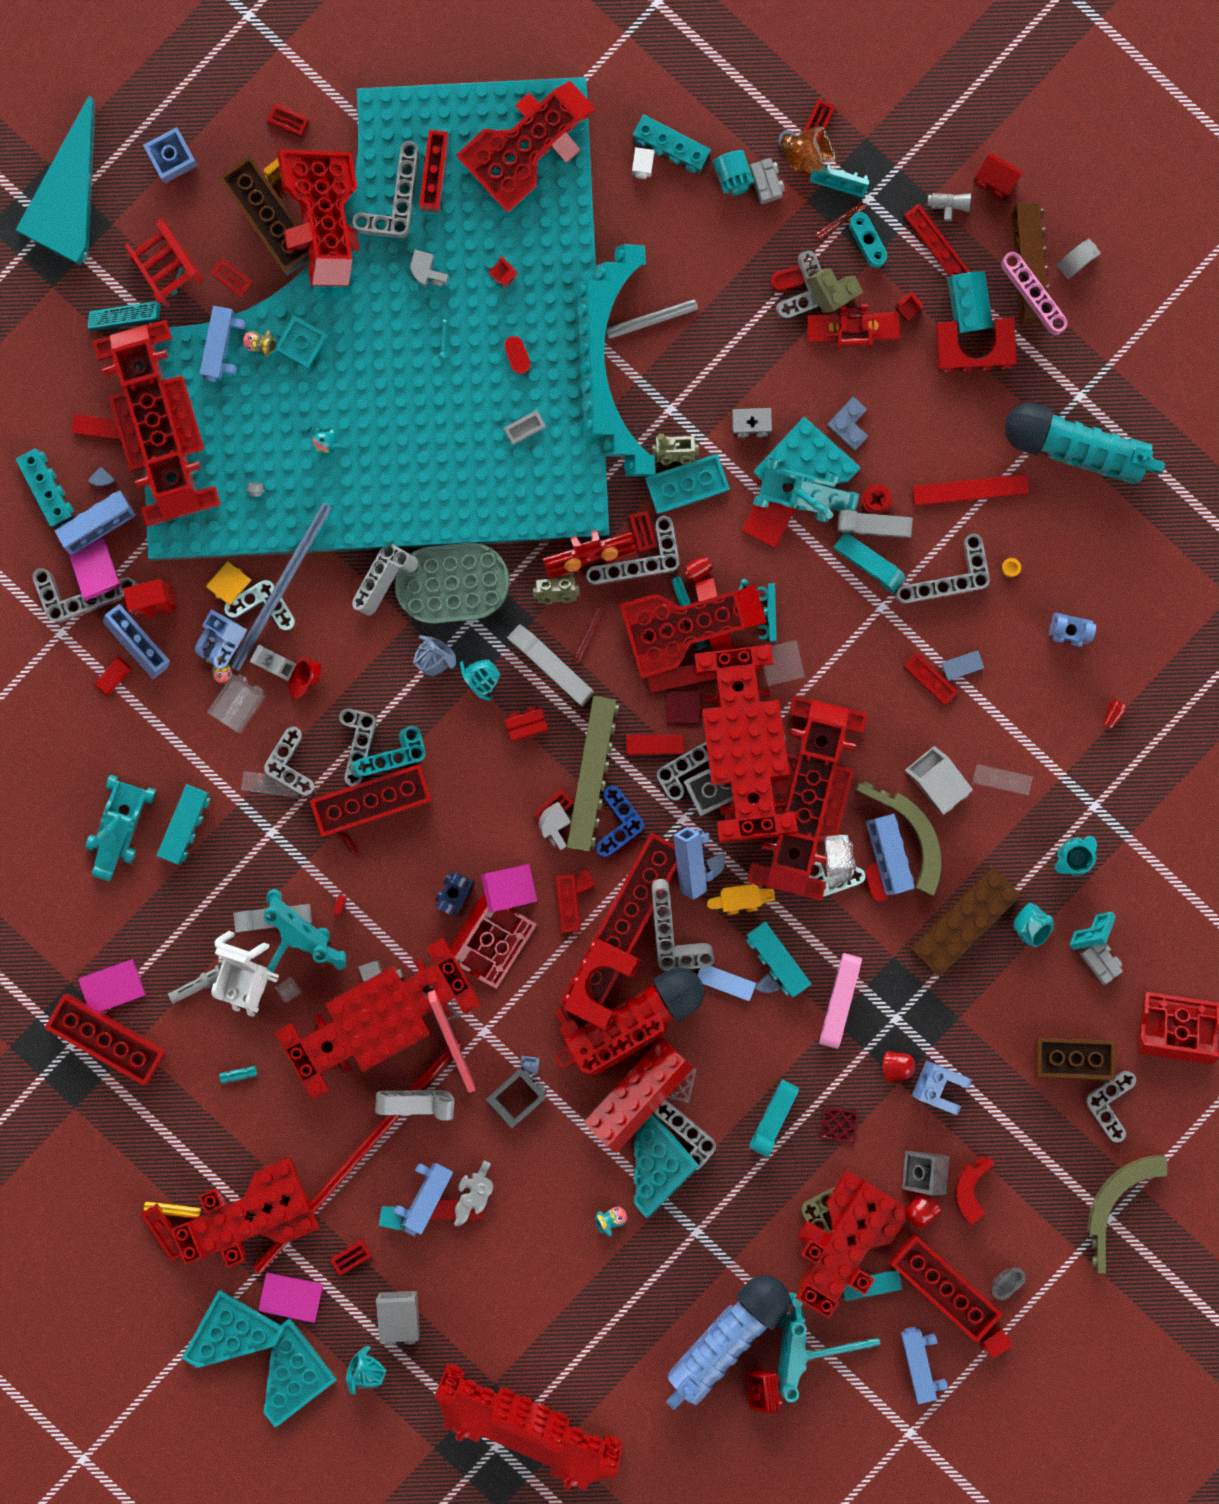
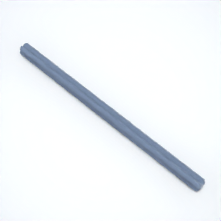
M322 504L233 659L230 666L234 670L239 671L329 515L332 509L329 505Z

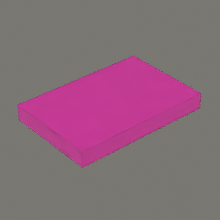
M104 537L94 541L72 556L69 554L85 601L121 587Z
M529 864L481 874L489 912L537 902Z
M133 959L78 979L87 1005L99 1012L146 995Z
M267 1272L258 1311L315 1323L323 1284Z

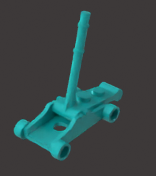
M771 457L765 458L764 466H766L764 478L759 496H755L753 504L768 508L769 501L787 507L816 512L814 518L823 522H829V519L833 517V512L830 510L856 511L860 494L834 488L836 483H840V474L827 472L825 479L779 468L780 460ZM791 482L793 484L792 491L785 492L782 489L783 484Z
M110 775L106 783V789L112 792L104 809L98 834L96 836L90 835L85 849L90 851L98 849L92 876L109 882L113 877L119 856L124 858V862L132 864L136 850L129 847L144 802L152 804L157 791L150 787L144 790L120 782L118 777ZM127 805L130 809L129 814H120V806Z
M272 889L268 891L266 901L270 907L265 909L263 918L266 923L274 924L279 929L282 940L267 970L272 973L274 972L289 945L292 948L297 947L304 952L313 954V959L318 963L328 961L334 964L335 968L339 970L344 969L347 955L344 951H336L327 946L330 940L329 930L326 928L316 929L281 901L282 894L279 890Z
M791 1292L789 1293L791 1315L787 1313L779 1323L783 1331L777 1376L780 1380L778 1392L782 1394L786 1401L795 1402L799 1397L798 1381L801 1374L806 1370L807 1366L805 1364L807 1361L845 1352L850 1353L851 1351L865 1348L870 1349L871 1347L880 1346L879 1338L867 1339L815 1351L806 1350L807 1329L804 1325L805 1317L801 1310L803 1303L796 1299V1293Z

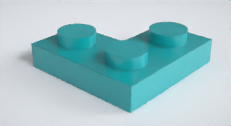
M1112 911L1097 914L1091 928L1074 931L1069 945L1073 950L1106 944L1116 916Z

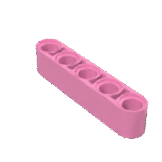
M1016 252L1007 253L1001 263L1002 269L1047 330L1053 335L1061 334L1067 327L1066 317L1021 256ZM1007 259H1014L1016 262V266H1009L1007 264ZM1018 275H1026L1027 282H1021ZM1030 290H1037L1039 297H1032ZM1041 306H1049L1050 313H1044L1041 310ZM1053 321L1061 322L1062 328L1056 329L1053 326Z
M846 953L842 954L819 1041L821 1045L836 1049L840 1046L861 966V957Z

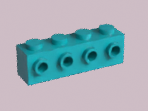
M644 114L632 137L637 145L651 148L654 150V154L668 157V160L673 164L678 165L680 163L686 166L685 169L693 174L696 172L701 173L711 153L710 148Z
M35 448L16 458L50 527L56 528L74 519L72 513L75 511L70 502L66 503L63 497L66 495L61 485H57L55 481L57 476L54 470L48 468L46 464L48 459L45 453Z
M186 784L156 856L175 864H181V862L186 861L189 851L186 850L188 845L193 844L196 834L194 831L196 826H200L204 816L201 814L203 809H207L210 804V793Z
M765 921L746 934L749 938L746 942L752 950L756 948L759 951L758 958L763 965L768 964L771 970L769 973L775 981L777 979L781 981L783 985L780 988L786 996L791 995L795 997L811 985V982Z

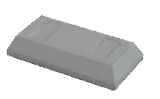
M536 410L503 429L511 444L514 445L544 429L546 425Z

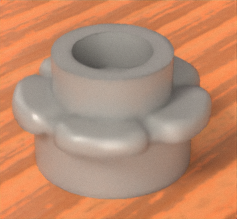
M248 483V489H246L247 492H250V496H261V493L265 491L262 483Z

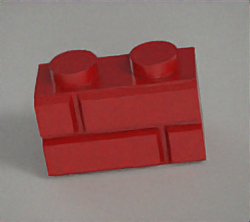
M537 706L526 709L527 713L519 715V712L508 715L509 719H505L512 742L549 731L542 708L538 709Z

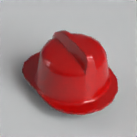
M301 655L298 658L297 665L289 679V692L294 698L302 697L308 687L317 684L321 677L322 664L310 660L306 655Z

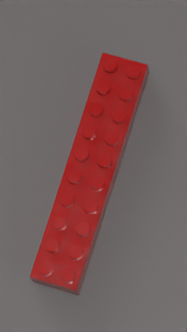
M652 832L650 833L592 942L600 939L630 954L653 911L652 883L657 879H664L669 882L677 867L674 844ZM589 948L586 951L582 961L580 962L575 974L573 975L559 1003L563 1004L567 994L571 993L573 989L572 983L575 977H579L582 969H580L581 964L584 961V959L588 958L590 954ZM606 967L598 970L592 976L589 988L591 996L597 1003L603 1004L619 971Z

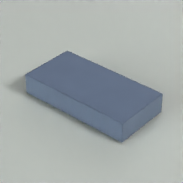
M978 650L941 663L947 681L984 669Z

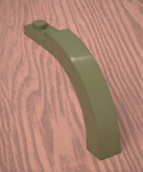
M865 781L863 784L858 783L855 788L856 791L891 807L910 823L917 835L921 848V870L914 887L934 896L941 872V852L936 833L928 818L913 802L903 795L896 793L892 799L890 798L892 794L884 790L880 792L873 790L874 786Z
M1165 1155L1143 1157L1124 1165L1106 1180L1096 1194L1089 1212L1087 1232L1090 1235H1095V1237H1092V1249H1095V1256H1092V1268H1095L1097 1273H1106V1225L1113 1205L1122 1193L1134 1184L1148 1178L1167 1176V1157Z

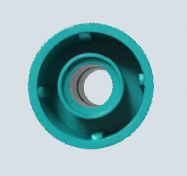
M743 150L732 151L713 160V165L724 194L740 195L749 190L748 187L754 184V179Z

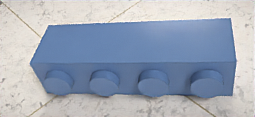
M119 490L84 513L77 515L76 518L68 523L62 524L55 532L65 550L72 556L135 517L136 514L127 498Z
M120 604L105 614L103 624L152 679L168 668L169 659Z
M895 814L866 821L886 896L914 889V879L910 873L909 861L905 855L904 843L899 833Z

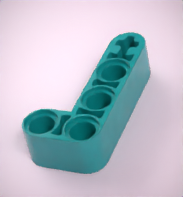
M844 532L833 547L839 554L877 579L892 594H896L897 590L906 581V577L901 570L846 532Z
M409 726L400 731V749L372 755L352 762L350 765L351 774L355 777H363L423 760L425 758V748L419 729L415 726ZM407 731H410L413 734L412 740H409L407 738ZM413 749L418 753L417 759L411 755ZM394 754H397L400 757L399 763H396L394 761ZM377 758L382 761L381 768H378L375 764ZM368 764L369 768L358 770V766Z
M783 1079L780 1081L750 1142L749 1148L767 1158L769 1157L778 1132L798 1094L799 1087Z

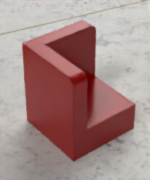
M502 256L499 258V262L489 271V274L504 289L518 277V272Z
M912 291L895 306L896 310L907 322L924 307Z

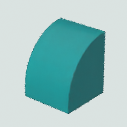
M382 1206L379 1226L403 1230L405 1228L401 1224L404 1218L393 1213L396 1207Z

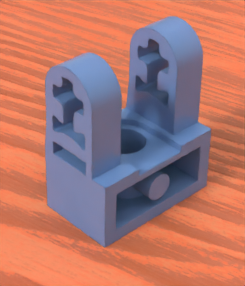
M211 609L202 625L205 630L195 646V652L203 659L209 657L210 663L217 668H223L228 664L240 642L244 639L247 629Z
M1054 613L1048 636L1053 637L1052 640L1063 643L1064 640L1071 641L1073 646L1082 647L1083 644L1086 645L1093 641L1096 624H1093L1091 620ZM1068 625L1072 626L1075 630L1073 636L1066 633Z
M926 1060L912 1096L920 1101L958 1115L961 1106L941 1098V1093L947 1080L969 1088L972 1079Z

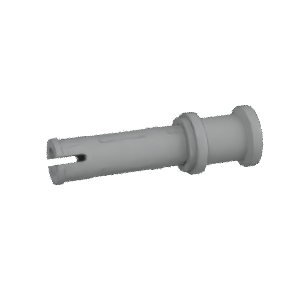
M216 965L215 969L207 973H201L200 977L168 993L171 1002L176 1004V1002L203 988L210 989L216 983L221 967Z

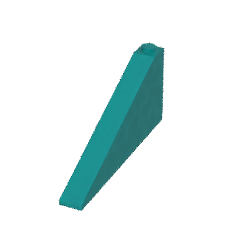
M88 96L16 228L19 234L79 266L87 260L89 255L96 102L90 96Z

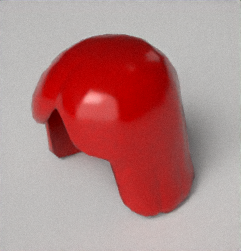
M891 1051L885 1053L883 1057V1075L886 1082L907 1080L912 1077L915 1072V1061L911 1055Z
M917 1192L906 1214L907 1219L913 1226L923 1228L940 1216L942 1212L941 1207L930 1195Z

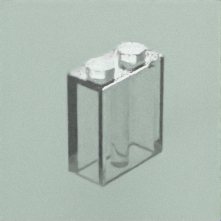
M240 673L238 676L231 675L207 713L237 733L242 734L266 698V695L263 694L264 689L256 684L251 686L247 683L249 679Z

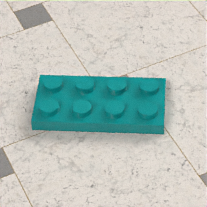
M718 453L645 478L657 515L730 491Z

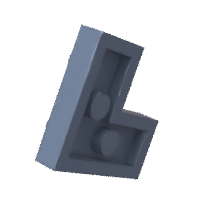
M853 396L827 426L855 451L866 440L868 435L855 424L866 412L867 408Z

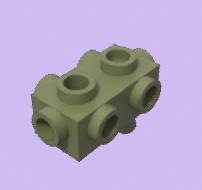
M660 433L656 437V445H652L653 455L657 457V462H661L664 465L671 464L672 461L689 464L691 461H695V455H699V444H695L694 436L668 437Z
M574 572L566 574L564 578L536 580V588H533L534 599H538V603L550 605L553 602L570 603L577 601L576 596H580V587L575 584Z

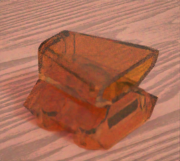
M818 126L804 130L796 136L783 134L780 142L790 166L795 171L804 169L805 172L811 174L813 171H820V161L832 162L836 158L824 127Z

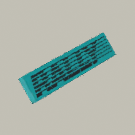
M154 301L89 311L88 329L90 331L158 322L161 304Z

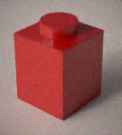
M1000 1326L983 1336L981 1339L983 1344L980 1345L985 1354H990L993 1358L1013 1346Z

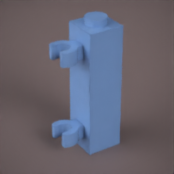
M213 306L200 369V375L204 377L205 381L215 382L216 380H221L223 372L236 375L237 367L225 364L232 327L245 330L246 322L245 320L234 318L235 312L232 309Z
M686 827L673 835L680 893L695 899L707 892L706 881H711L714 878L713 871L707 873V868L704 867L702 843L708 842L710 837L708 832L703 834L702 829L695 831Z
M433 1163L430 1169L422 1164L417 1165L415 1171L426 1176L409 1211L401 1206H396L393 1212L404 1218L401 1226L405 1228L404 1232L412 1236L422 1234L453 1174L452 1171L437 1163Z
M919 1328L904 1329L905 1332H901V1337L916 1401L918 1404L937 1400L935 1391L948 1389L945 1379L933 1382L925 1346L937 1344L936 1335L929 1334L922 1337Z

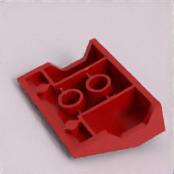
M484 892L451 944L450 949L461 968L497 989L537 926V923L512 907L489 912Z
M1145 992L1138 1034V1053L1214 1065L1219 1058V1051L1217 1050L1219 1003Z

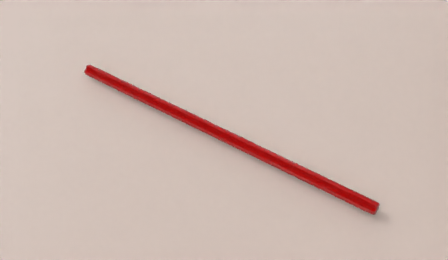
M455 1038L460 1048L462 1046V1043L460 1040ZM448 1046L409 1090H423L452 1057ZM386 1115L310 1202L314 1213L400 1115ZM275 1241L254 1265V1271L261 1274L288 1243L282 1244Z

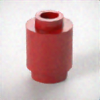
M706 556L699 557L685 566L684 574L689 581L697 582L708 575L713 567Z

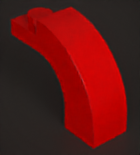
M988 1156L979 1158L975 1162L976 1166L974 1168L967 1163L960 1171L955 1184L956 1203L960 1212L971 1225L986 1213L975 1199L974 1186L976 1181L995 1164Z

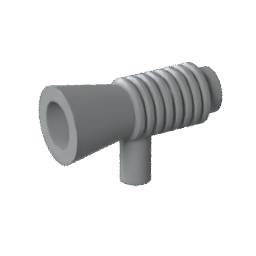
M933 193L928 195V207L932 209H945L944 221H951L952 208L970 212L971 193L961 195Z

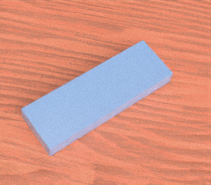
M712 966L700 968L697 975L702 984L750 1001L756 985L755 982Z

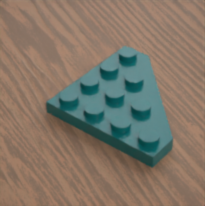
M805 417L797 423L767 456L780 460L779 468L823 479H825L827 472L840 474V483H847L861 468ZM765 459L753 471L761 481H763L766 466H764ZM791 482L784 483L786 485H793Z
M655 1113L636 1131V1141H634V1157H636V1168H634V1184H636L635 1206L645 1218L650 1217L699 1167Z
M218 1290L182 1359L200 1368L277 1345L286 1328L226 1292Z
M291 1318L281 1324L286 1329L277 1345L273 1346L271 1350L263 1413L275 1428L337 1380Z

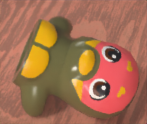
M269 329L265 332L264 336L258 332L250 331L243 338L244 347L249 351H262L264 357H269V354L275 351L276 338L271 336Z
M209 657L206 659V663H210ZM229 662L223 668H217L213 665L212 677L216 682L226 683L231 679L232 671Z

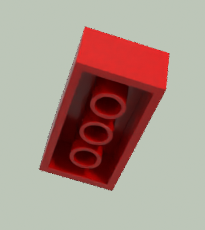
M162 579L123 589L128 612L144 619L156 617L155 613L159 612L163 614L172 613L174 608L178 607L173 585Z

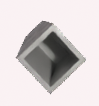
M935 746L905 770L942 814L951 811L954 805L960 800L965 799L973 790L949 757Z
M418 1291L379 1293L376 1298L380 1343L385 1342V1345H396V1342L404 1341V1344H415V1341H419Z

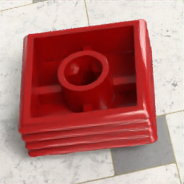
M759 1369L746 1371L749 1409L765 1414L780 1412L782 1400L778 1392V1387L780 1386L779 1377L775 1373Z

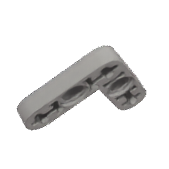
M804 251L798 256V263L808 291L778 303L776 313L781 318H789L820 306L806 281L812 272L817 273L821 270L817 256L812 251ZM806 255L807 257H811L809 264L804 263L803 259L806 258ZM815 266V269L806 271V268ZM801 297H804L807 300V306L805 308H801L798 305V301ZM784 305H785V306L794 305V307H795V308L789 309V310L787 311L788 314H786V312H783V313H782V310H781V309L784 308Z
M289 727L266 761L264 770L269 777L301 796L309 797L315 791L314 783L286 766L302 740L301 731L297 727ZM296 731V735L298 736V738L292 739L291 745L294 746L291 748L288 744L283 742L284 740L289 742V733H294ZM286 747L289 750L286 757L278 755L280 748ZM274 764H277V769L282 772L280 778H278L279 773L276 771L270 773V765L274 766ZM293 773L295 780L292 783L285 782L284 777L286 774ZM299 778H302L300 783L304 785L309 783L310 791L302 792L303 788L300 785H297V788L294 787L298 783Z
M1129 1071L1119 1073L1115 1076V1080L1107 1081L1086 1097L1088 1108L1108 1138L1114 1142L1123 1141L1126 1131L1108 1104L1136 1084L1135 1075ZM1124 1075L1131 1076L1130 1084L1123 1083L1120 1085L1123 1089L1120 1090L1115 1081L1117 1080L1118 1083L1124 1081ZM1109 1085H1113L1116 1088V1093L1112 1096L1106 1094V1088ZM1102 1091V1094L1107 1098V1100L1104 1101V1099L1101 1098L1098 1100L1097 1106L1094 1104L1091 1105V1098H1099L1100 1096H1102L1101 1094H1099V1092ZM1104 1112H1109L1111 1115V1119L1107 1123L1101 1121V1114ZM1113 1124L1116 1130H1121L1119 1133L1120 1137H1112L1114 1131L1112 1128L1106 1129V1127Z

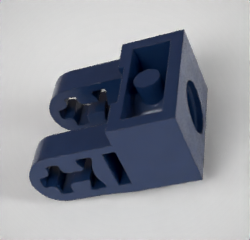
M455 871L452 874L448 873L443 882L446 886L443 892L439 891L435 899L438 902L436 908L448 914L458 916L474 880ZM451 887L458 889L459 895L457 898L449 896L448 891Z

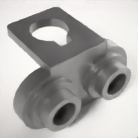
M1013 1267L1010 1269L1006 1268L993 1280L995 1282L991 1289L993 1296L998 1300H1005L1024 1284L1026 1280L1024 1271L1018 1267Z

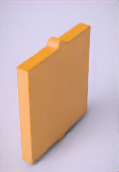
M227 561L206 587L216 594L218 599L221 598L228 605H231L250 583L251 579L243 574L240 568L237 569Z

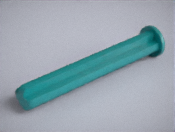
M681 577L673 578L671 583L680 606L691 604ZM706 640L696 642L697 649L695 650H702L709 647L710 644H707Z

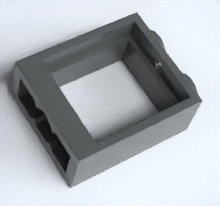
M522 1067L486 1099L511 1128L547 1097L545 1094L547 1090L541 1083L536 1084L532 1080L534 1077L532 1073L526 1069L523 1070ZM521 1076L539 1097L515 1118L497 1096Z

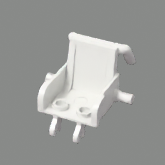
M228 931L215 940V947L217 948L215 954L219 956L218 962L222 963L216 984L214 983L212 987V996L231 1003L232 1009L235 1011H240V1008L237 1006L246 1008L247 1014L254 1017L255 1013L253 1012L258 1013L259 1008L257 1007L264 992L267 979L277 982L278 979L276 978H279V976L267 970L266 967L250 962V959L267 950L269 944L262 943L249 952L225 944L226 941L235 936L234 932Z

